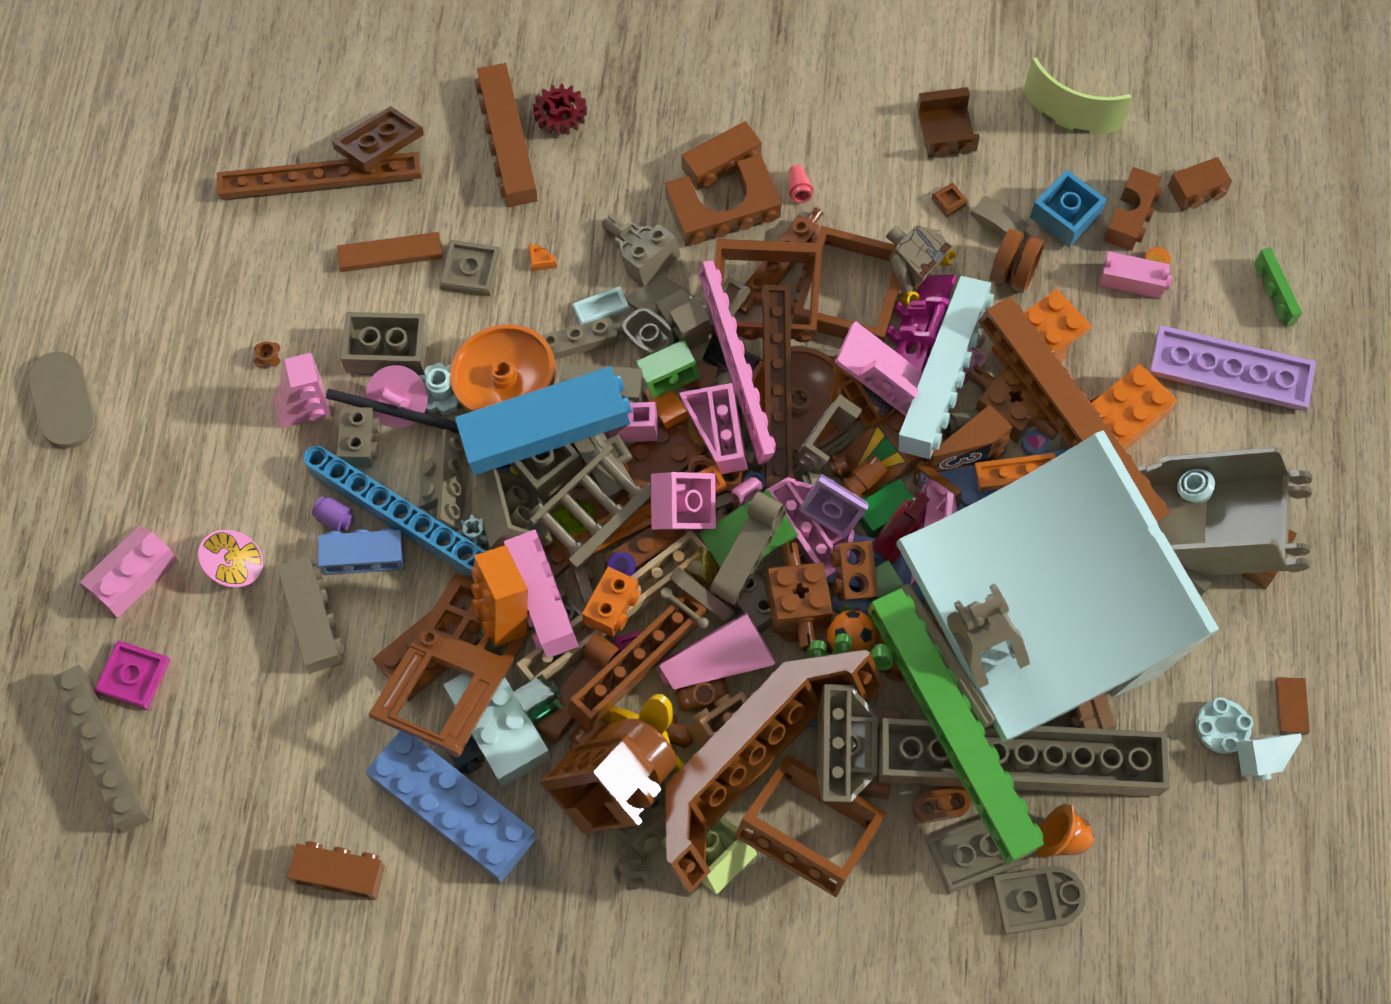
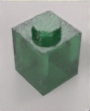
M543 674L514 691L523 711L534 726L563 708L558 698L562 695L554 680L549 683Z

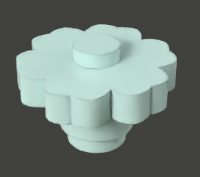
M439 362L425 368V375L419 376L426 386L428 394L426 410L430 414L439 410L442 415H448L459 409V402L450 383L451 364L445 367Z

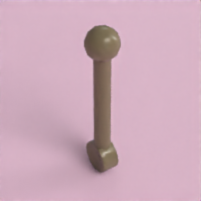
M665 587L661 590L660 596L662 599L672 601L696 620L700 628L708 626L707 618L698 616L674 597L670 588Z

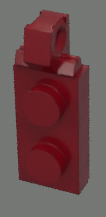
M916 492L910 501L905 499L897 507L873 541V551L885 561L889 560L891 564L895 563L901 554L896 542L900 538L919 529L924 522L923 518L925 516L922 509L930 498L922 492Z

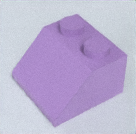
M820 474L799 511L846 539L869 505L868 502Z

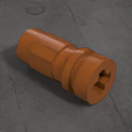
M873 454L867 461L864 460L855 468L848 478L844 477L841 479L842 483L839 485L861 498L863 497L861 494L881 479L880 477L888 469Z

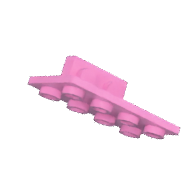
M858 322L852 323L835 360L836 364L906 416L912 400L916 398L919 391L917 387L923 372Z

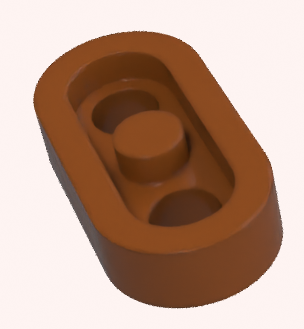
M960 787L924 792L916 798L913 811L915 816L925 823L958 818L968 812L971 799L966 790ZM953 799L958 800L960 807H952L950 801ZM930 805L933 811L926 813L923 811L922 806Z

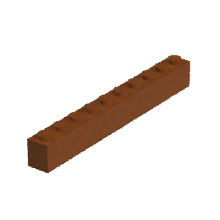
M1009 296L986 309L978 320L979 324L1068 446L1073 448L1093 434L1104 430L1157 523H1160L1170 514L1165 501L1157 495L1151 487L1148 478L1134 464L1131 455L1126 453L1120 445L1117 436L1103 422L1100 413L1092 407L1084 391L1078 388L1071 378L1069 371L1061 365L1053 349L1045 343L1039 335L1036 326L1031 324L1025 316L1022 307Z

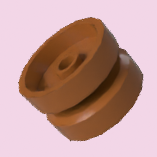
M1010 228L995 256L989 281L1004 285L1012 277L1011 289L1025 293L1038 266L1045 240L1031 236L1026 241L1024 247H1022L1024 242L1023 232Z

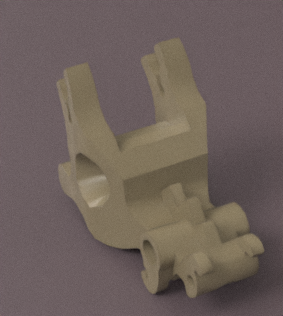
M995 583L990 585L992 594L987 595L985 603L975 601L964 607L961 601H957L954 603L957 611L950 613L947 617V625L979 688L989 684L979 653L1006 641L1011 657L1013 659L1016 658L1020 669L1030 664L1023 638L1019 630L1012 624L1008 616L1009 607Z

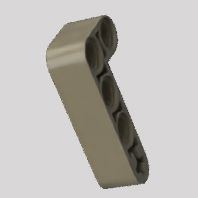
M757 492L752 499L747 511L749 517L710 588L711 593L734 605L741 598L786 514L784 504L761 492Z

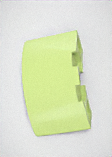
M1036 57L1031 60L1023 90L1029 102L1040 114L1045 113L1055 120V124L1072 131L1074 128L1090 131L1089 134L1121 131L1132 100L1129 94L1117 97H1098L1074 91L1055 80L1042 67Z

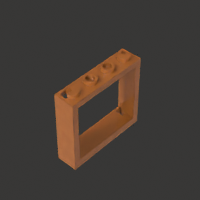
M821 226L819 234H814L811 243H822V251L826 244L890 261L889 256L896 247L891 243ZM804 263L803 271H806L805 278H799L796 289L799 296L797 300H792L790 314H793L792 324L809 325L810 310L804 309L812 285L813 264ZM894 271L877 327L860 324L882 342H885L886 331L890 325L900 292ZM818 313L817 332L845 339L851 324L854 322Z
M717 239L715 268L721 273L722 290L726 260L813 264L809 325L791 324V339L802 343L816 340L822 243ZM711 318V335L713 336L715 334L716 337H718L713 324V320ZM736 321L738 337L746 340L763 338L762 322Z
M787 754L742 818L734 837L832 896L837 897L878 832L887 813L859 796L852 802L822 801L816 771ZM783 779L867 828L842 868L757 818ZM830 878L837 881V884L832 882Z

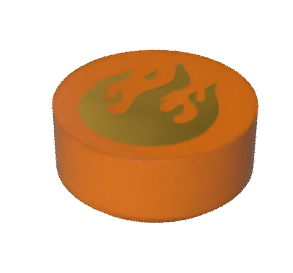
M1161 247L1149 249L1144 257L1147 260L1166 264L1171 262L1170 254Z

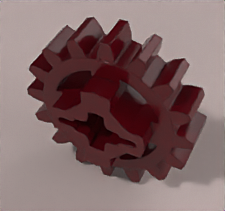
M561 83L559 88L556 89L552 84L550 85V91L542 89V96L536 95V103L533 104L534 120L538 121L540 129L546 127L548 134L555 130L557 136H560L561 131H565L569 135L571 128L577 131L579 130L578 123H585L584 116L587 115L586 99L582 98L580 90L574 93L573 86L564 89V85Z

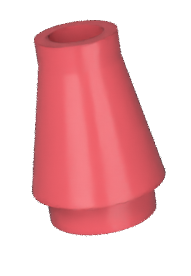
M793 165L789 169L788 194L794 202L805 203L811 199L813 187L804 171V167L802 165Z

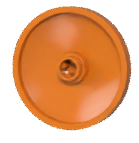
M516 324L495 325L475 333L461 345L451 364L450 383L458 402L468 412H472L554 385L556 361L550 345L536 331Z

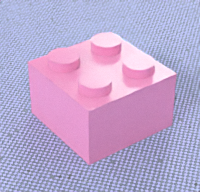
M668 472L651 474L652 530L716 529L715 473Z

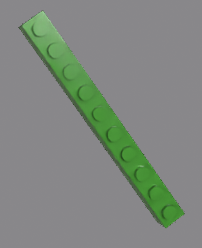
M902 588L873 601L868 609V613L885 644L891 648L893 659L1005 863L1009 865L1037 851L1044 845L1042 831L1036 823H1032L1028 816L1029 810L1023 798H1018L1013 789L1014 782L1007 771H1003L998 762L1000 758L994 746L989 745L984 737L985 730L979 720L974 719L970 711L971 705L968 698L959 692L956 686V677L944 665L940 648L936 644L933 645L928 636L929 629L922 619L919 620L915 613V604L909 595H905Z

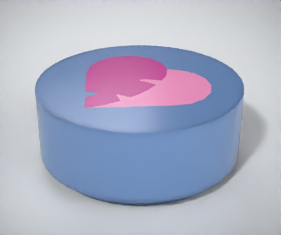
M1037 429L1030 430L1023 437L1022 449L1028 456L1046 453L1050 444L1049 438Z

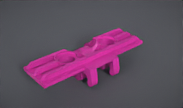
M929 275L918 287L919 301L909 302L908 308H905L902 303L896 302L894 311L902 320L898 331L894 327L888 326L886 336L893 343H898L895 352L921 372L924 371L932 345L936 341L945 312L950 305L949 297L956 280L955 275ZM918 345L915 353L908 354L911 347Z

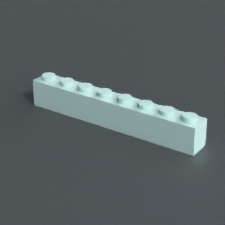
M964 276L960 277L917 387L919 391L916 398L912 400L899 433V452L930 459L933 450L939 449L942 440L941 429L947 428L950 418L948 410L955 407L958 395L956 389L957 387L962 388L965 378L963 370L965 367L969 368L973 355L971 349L977 348L980 337L978 330L979 328L983 329L978 320L986 309L993 305L994 294H990V282Z

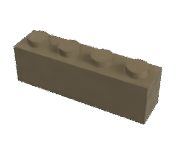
M310 556L277 565L307 670L311 674L342 664L340 654L344 653L340 637L335 638L333 629L337 628L333 613H328L326 609V604H329L330 600L326 588H320L318 580L323 579L318 563L313 564Z

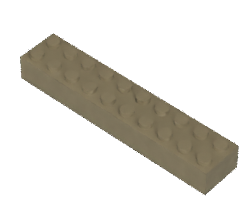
M882 718L878 725L877 783L964 787L928 720ZM993 724L984 728V737L988 744L994 746L1000 758L998 762L1003 771H1007L1014 782L1013 789L1161 796L1170 789L1167 732L1038 726L1003 743Z

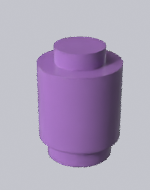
M320 497L312 510V515L316 517L318 522L339 532L348 530L355 519L352 508L331 497Z

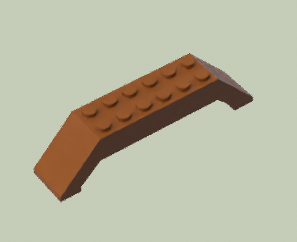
M861 650L783 662L666 784V861L688 892L691 893L711 872L706 865L707 832L816 718L823 685H853L867 704L885 686L871 653Z

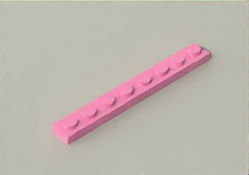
M713 260L705 261L701 265L698 277L758 465L769 463L776 451L775 440L768 433V419L765 412L761 411L759 405L760 394L758 389L754 388L751 380L752 369L749 364H746L744 358V344L742 340L738 339L736 333L737 323L734 316H731L729 312V298L727 293H723L721 287V273L715 268Z

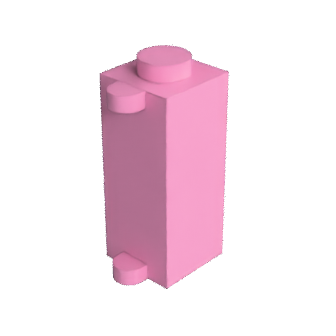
M1108 251L1103 263L1099 286L1160 299L1163 291L1170 288L1172 275H1169L1170 264Z

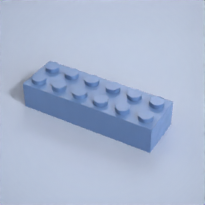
M402 731L398 732L365 771L373 783L500 884L537 840L536 832L419 739Z

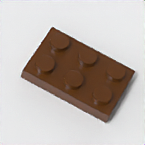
M390 106L333 140L332 143L334 150L366 171L424 136L423 127Z

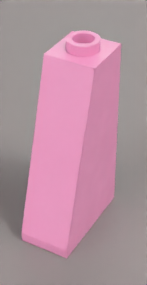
M746 612L661 661L659 664L661 670L658 673L666 686L670 684L673 689H678L769 667L775 664L776 660L749 613Z

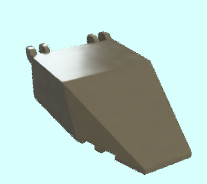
M1271 447L1173 455L1160 459V463L1148 467L1145 465L1137 467L1148 478L1151 487L1165 501L1170 511V514L1158 523V527L1164 533L1184 569L1204 576L1277 571L1295 573L1303 570L1306 571L1310 567V561L1306 558H1288V554L1300 556L1310 553V546L1307 544L1288 543L1290 497L1295 499L1311 497V487L1303 486L1302 484L1311 483L1312 474L1303 470H1288L1280 448ZM1195 468L1209 471L1215 480L1212 496L1208 501L1201 504L1184 500L1177 490L1180 477L1188 470ZM1290 482L1298 486H1290Z

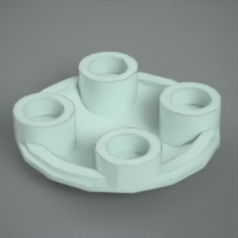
M1219 697L1207 702L1199 710L1196 718V731L1200 740L1208 749L1219 754H1232L1238 751L1236 742L1249 740L1251 736L1253 719L1239 704Z

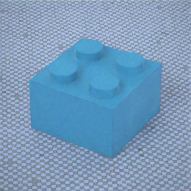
M1066 170L1034 202L1030 218L1070 248L1102 215L1107 199Z

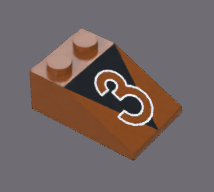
M989 404L945 440L938 450L934 449L928 465L935 471L941 472L974 466L977 462L991 461L992 459L998 460L1007 451L1005 447L1011 439L1009 436L1013 426Z

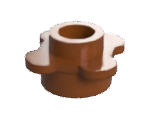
M268 341L258 343L254 347L256 355L254 364L257 367H262L263 365L275 367L279 365L278 352L281 349L280 345L276 342L271 343Z
M832 452L833 459L828 462L833 475L839 474L840 479H843V475L850 473L843 453L835 455Z

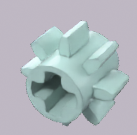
M471 515L470 519L466 521L461 520L460 524L463 530L456 531L458 534L477 546L482 544L488 545L482 518L479 520Z

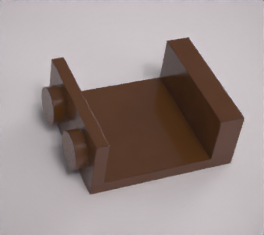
M968 87L919 93L916 108L928 158H942L952 154L966 155L977 151L980 136L979 134H974L968 111L970 94Z

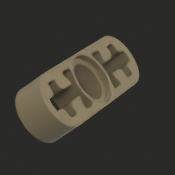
M678 566L670 576L678 586L726 623H729L737 614L731 606L717 595L711 593L707 587Z

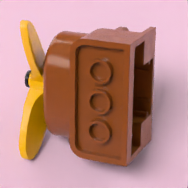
M662 694L653 695L643 705L640 715L614 706L601 718L607 725L593 740L581 742L574 746L540 781L541 785L582 833L602 830L611 831L616 828L625 829L631 826H638L642 820L637 815L654 803V796L661 790L659 785L672 771L676 774L685 766L674 752L666 732L672 723L673 709L671 702Z

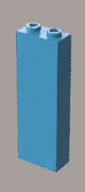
M609 366L455 417L466 457L473 474L477 475L629 425L628 414L632 413L628 397L622 398L620 391L625 389L620 374L614 376L612 367Z

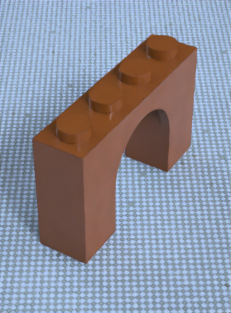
M761 154L737 161V177L745 194V199L738 207L729 211H714L705 207L699 201L689 176L665 183V197L685 246L690 244L697 245L713 237H724L733 231L747 230L753 225L763 222L771 223L781 217L782 204Z

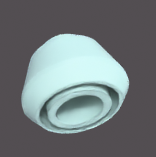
M1191 469L1180 477L1177 490L1184 500L1201 504L1208 501L1212 496L1215 480L1212 474L1205 469Z

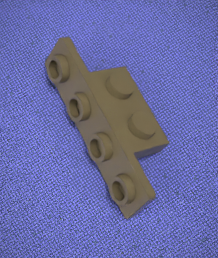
M446 429L442 431L441 452L422 462L419 508L427 512L437 507V521L456 531L460 529L464 446L461 437Z

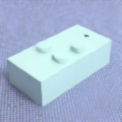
M461 674L443 684L454 707H456L472 677ZM504 677L472 733L473 739L501 788L551 760L547 747Z

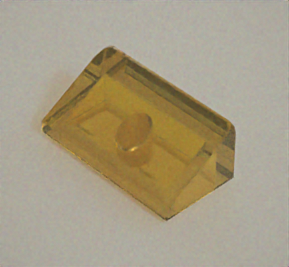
M700 546L686 567V570L710 590L720 570V566L707 550Z

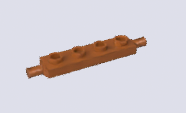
M815 207L808 218L798 215L778 241L811 243L813 235H818L820 231L817 221L823 215V211ZM762 261L745 283V286L749 287L751 292L738 311L741 314L747 315L754 304L762 305V286L780 285L795 263Z

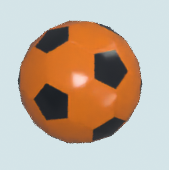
M850 610L841 612L830 622L827 630V641L832 651L835 648V637L841 633L852 637V648L848 652L866 650L871 653L877 642V628L873 620L861 611Z

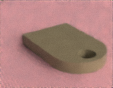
M1051 866L994 875L992 877L1004 935L1065 926L1073 922L1082 913L1086 903V892L1082 881L1075 873L1063 867ZM1073 887L1078 893L1077 900L1073 902L1067 901L1062 894L1063 888Z

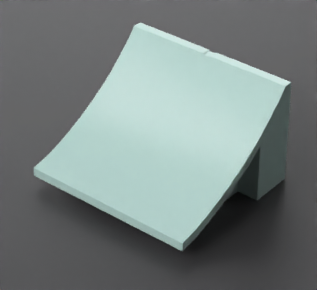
M1104 430L1093 434L1073 448L1002 489L925 528L904 536L896 542L960 664L995 717L993 725L1003 743L1107 691L1113 698L1156 679L1219 630L1164 533L1158 527L1157 521ZM995 583L1009 607L1008 616L1012 624L1019 630L1023 638L1030 664L1020 669L1016 658L1013 659L1011 657L1006 641L979 653L983 669L989 681L988 685L979 688L947 625V617L950 613L957 611L954 605L957 601H961L964 607L975 601L985 603L987 595L992 594L990 585Z

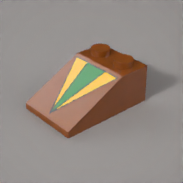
M895 410L883 420L874 424L841 452L850 473L843 475L846 478L873 454L888 469L880 477L881 479L861 494L862 496L867 494L869 496L878 492V488L888 481L893 483L914 471L915 466L921 461L925 463L929 461L927 458L898 451L899 433L906 418L898 410Z

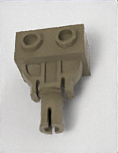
M609 214L608 219L605 217L602 221V227L615 236L614 244L620 249L627 275L643 287L681 256L676 236L659 223L654 228L639 226L635 222L624 224L613 214Z

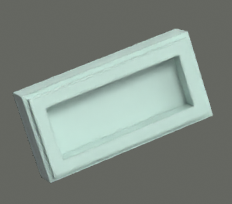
M620 286L572 303V308L579 324L605 317H610L611 319L630 312V307Z

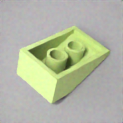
M724 817L707 832L706 865L711 872L701 882L715 894H718L757 855L754 848L734 837L738 827ZM665 837L664 839H662V841H660V843H661L665 848H666V837Z

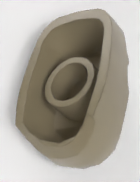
M637 309L623 322V330L626 335L646 356L676 344L669 324L649 309Z

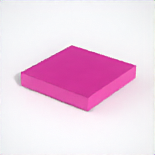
M117 640L94 691L97 694L148 710L168 667L170 658Z

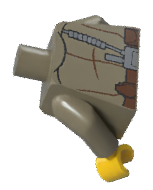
M895 225L886 235V238L896 246L889 256V260L902 292L899 301L904 307H908L910 300L919 301L920 299L918 293L912 292L913 288L917 289L938 265H951L949 259L956 257V251L951 249L953 246L946 242L939 230L921 227L920 225H915L908 234Z

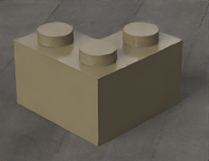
M682 288L656 302L655 313L669 324L676 343L685 339L691 350L708 341L709 330L711 329V313L706 305L700 304L697 298L694 299L691 295L687 296Z

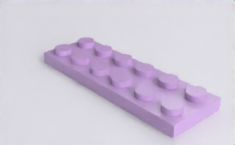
M1160 325L1149 373L1154 377L1306 412L1309 408L1316 361Z

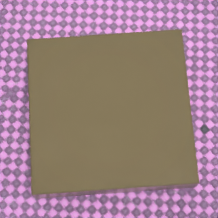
M450 240L439 283L440 288L491 296L501 248Z

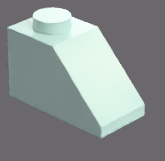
M1301 733L1236 742L1241 775L1254 776V781L1272 779L1271 773L1283 772L1302 740Z

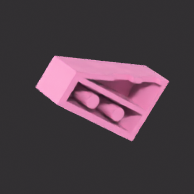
M312 353L284 359L280 374L281 382L277 385L278 393L277 396H274L273 400L279 428L307 421H320L327 416H331L328 399H326V390Z
M729 383L680 392L684 407L720 473L725 474L747 470L738 402L733 384Z

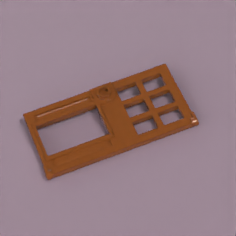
M455 573L369 712V718L444 749L445 753L455 757H460L466 743L533 627H529L527 622V636L510 641L502 656L485 650L491 640V637L487 638L485 634L477 646L460 640L469 624L482 628L483 620L475 615L472 604L468 611L451 605L460 589L472 593L471 584L474 583V580ZM446 613L462 619L452 636L436 629ZM430 660L472 677L440 734L397 717V714Z

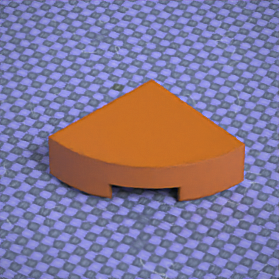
M528 245L532 271L557 268V262L552 253L541 248L539 245Z

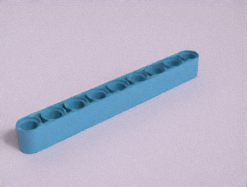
M312 446L305 451L303 459L313 478L391 528L401 530L402 535L473 580L471 568L474 567V555L486 552L484 549L440 521H437L325 448ZM323 460L320 464L314 465L315 462ZM344 473L341 477L334 478L337 474ZM359 487H364L361 491H355ZM386 500L383 504L376 505L378 501ZM400 514H407L404 518L397 519ZM422 527H429L424 532H418ZM443 541H450V543L445 546H439L440 543ZM466 554L472 555L467 560H461V557Z

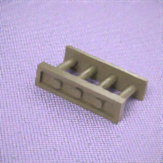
M611 444L605 449L602 446L597 448L590 455L592 461L547 504L544 505L541 502L530 512L532 518L529 524L532 527L541 521L569 549L571 558L568 560V564L574 570L578 569L651 499V485L649 483L644 488L640 485L637 487L608 457L614 448ZM599 464L629 493L628 497L631 500L624 507L621 504L617 505L588 476ZM579 483L609 512L608 516L611 519L604 526L601 523L597 524L569 495ZM559 502L590 532L588 535L591 538L584 545L581 542L577 543L549 514Z

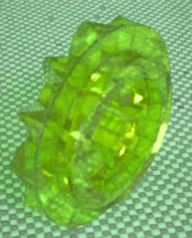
M576 498L575 501L594 520L595 511L593 506L587 500L581 502ZM557 506V512H554L552 517L569 535L580 533L586 529L576 517L575 520L570 518L572 513L565 506Z

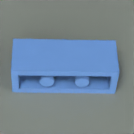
M390 527L373 532L359 529L353 533L342 534L339 531H330L326 535H318V566L323 575L405 570L404 537L401 530Z

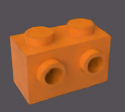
M608 566L582 613L583 623L611 637H614L617 630L622 631L628 619L626 613L629 607H635L641 595L638 580Z

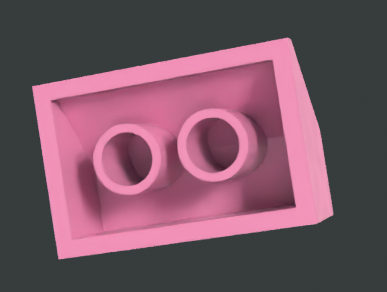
M139 525L79 583L113 615L119 618L178 560L171 549L156 535Z

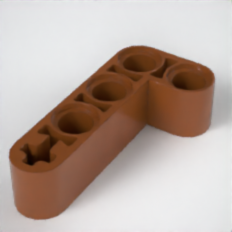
M595 634L583 651L584 659L536 718L533 724L535 729L555 744L560 742L576 722L567 712L570 699L621 652V649L600 634Z

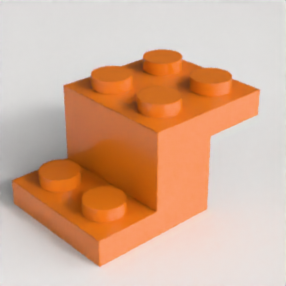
M1058 289L1023 312L1031 324L1036 326L1039 335L1045 343L1053 349L1059 362L1066 358L1070 345L1089 332L1092 327ZM994 344L992 352L1007 367L1009 363Z

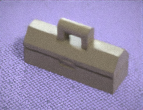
M604 433L570 444L580 455L584 468L592 461L590 455L597 448L602 446L605 449L611 444L620 457L615 459L612 453L608 457L633 482L623 466L633 457L619 435L607 440ZM600 464L588 475L613 501L628 494Z

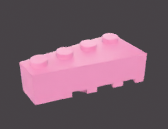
M536 530L505 540L504 544L507 546L528 588L527 622L530 628L535 627L536 633L532 634L537 650L543 648L546 657L550 658L579 647Z

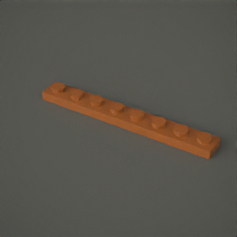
M419 152L393 154L366 171L349 159L217 172V194L219 199L421 179Z

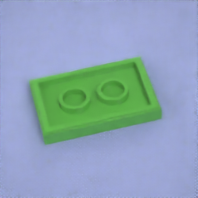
M768 489L763 492V494L774 499ZM752 500L718 521L716 529H706L699 534L720 568L749 517L747 511ZM786 515L761 560L778 550L783 544L789 543L799 536Z

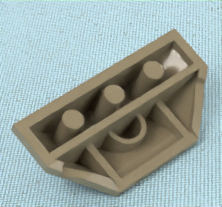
M824 684L816 716V777L821 800L827 802H852L877 775L878 716L858 694L853 685Z

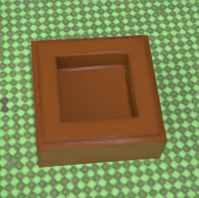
M953 182L932 194V200L946 217L966 206L968 202Z

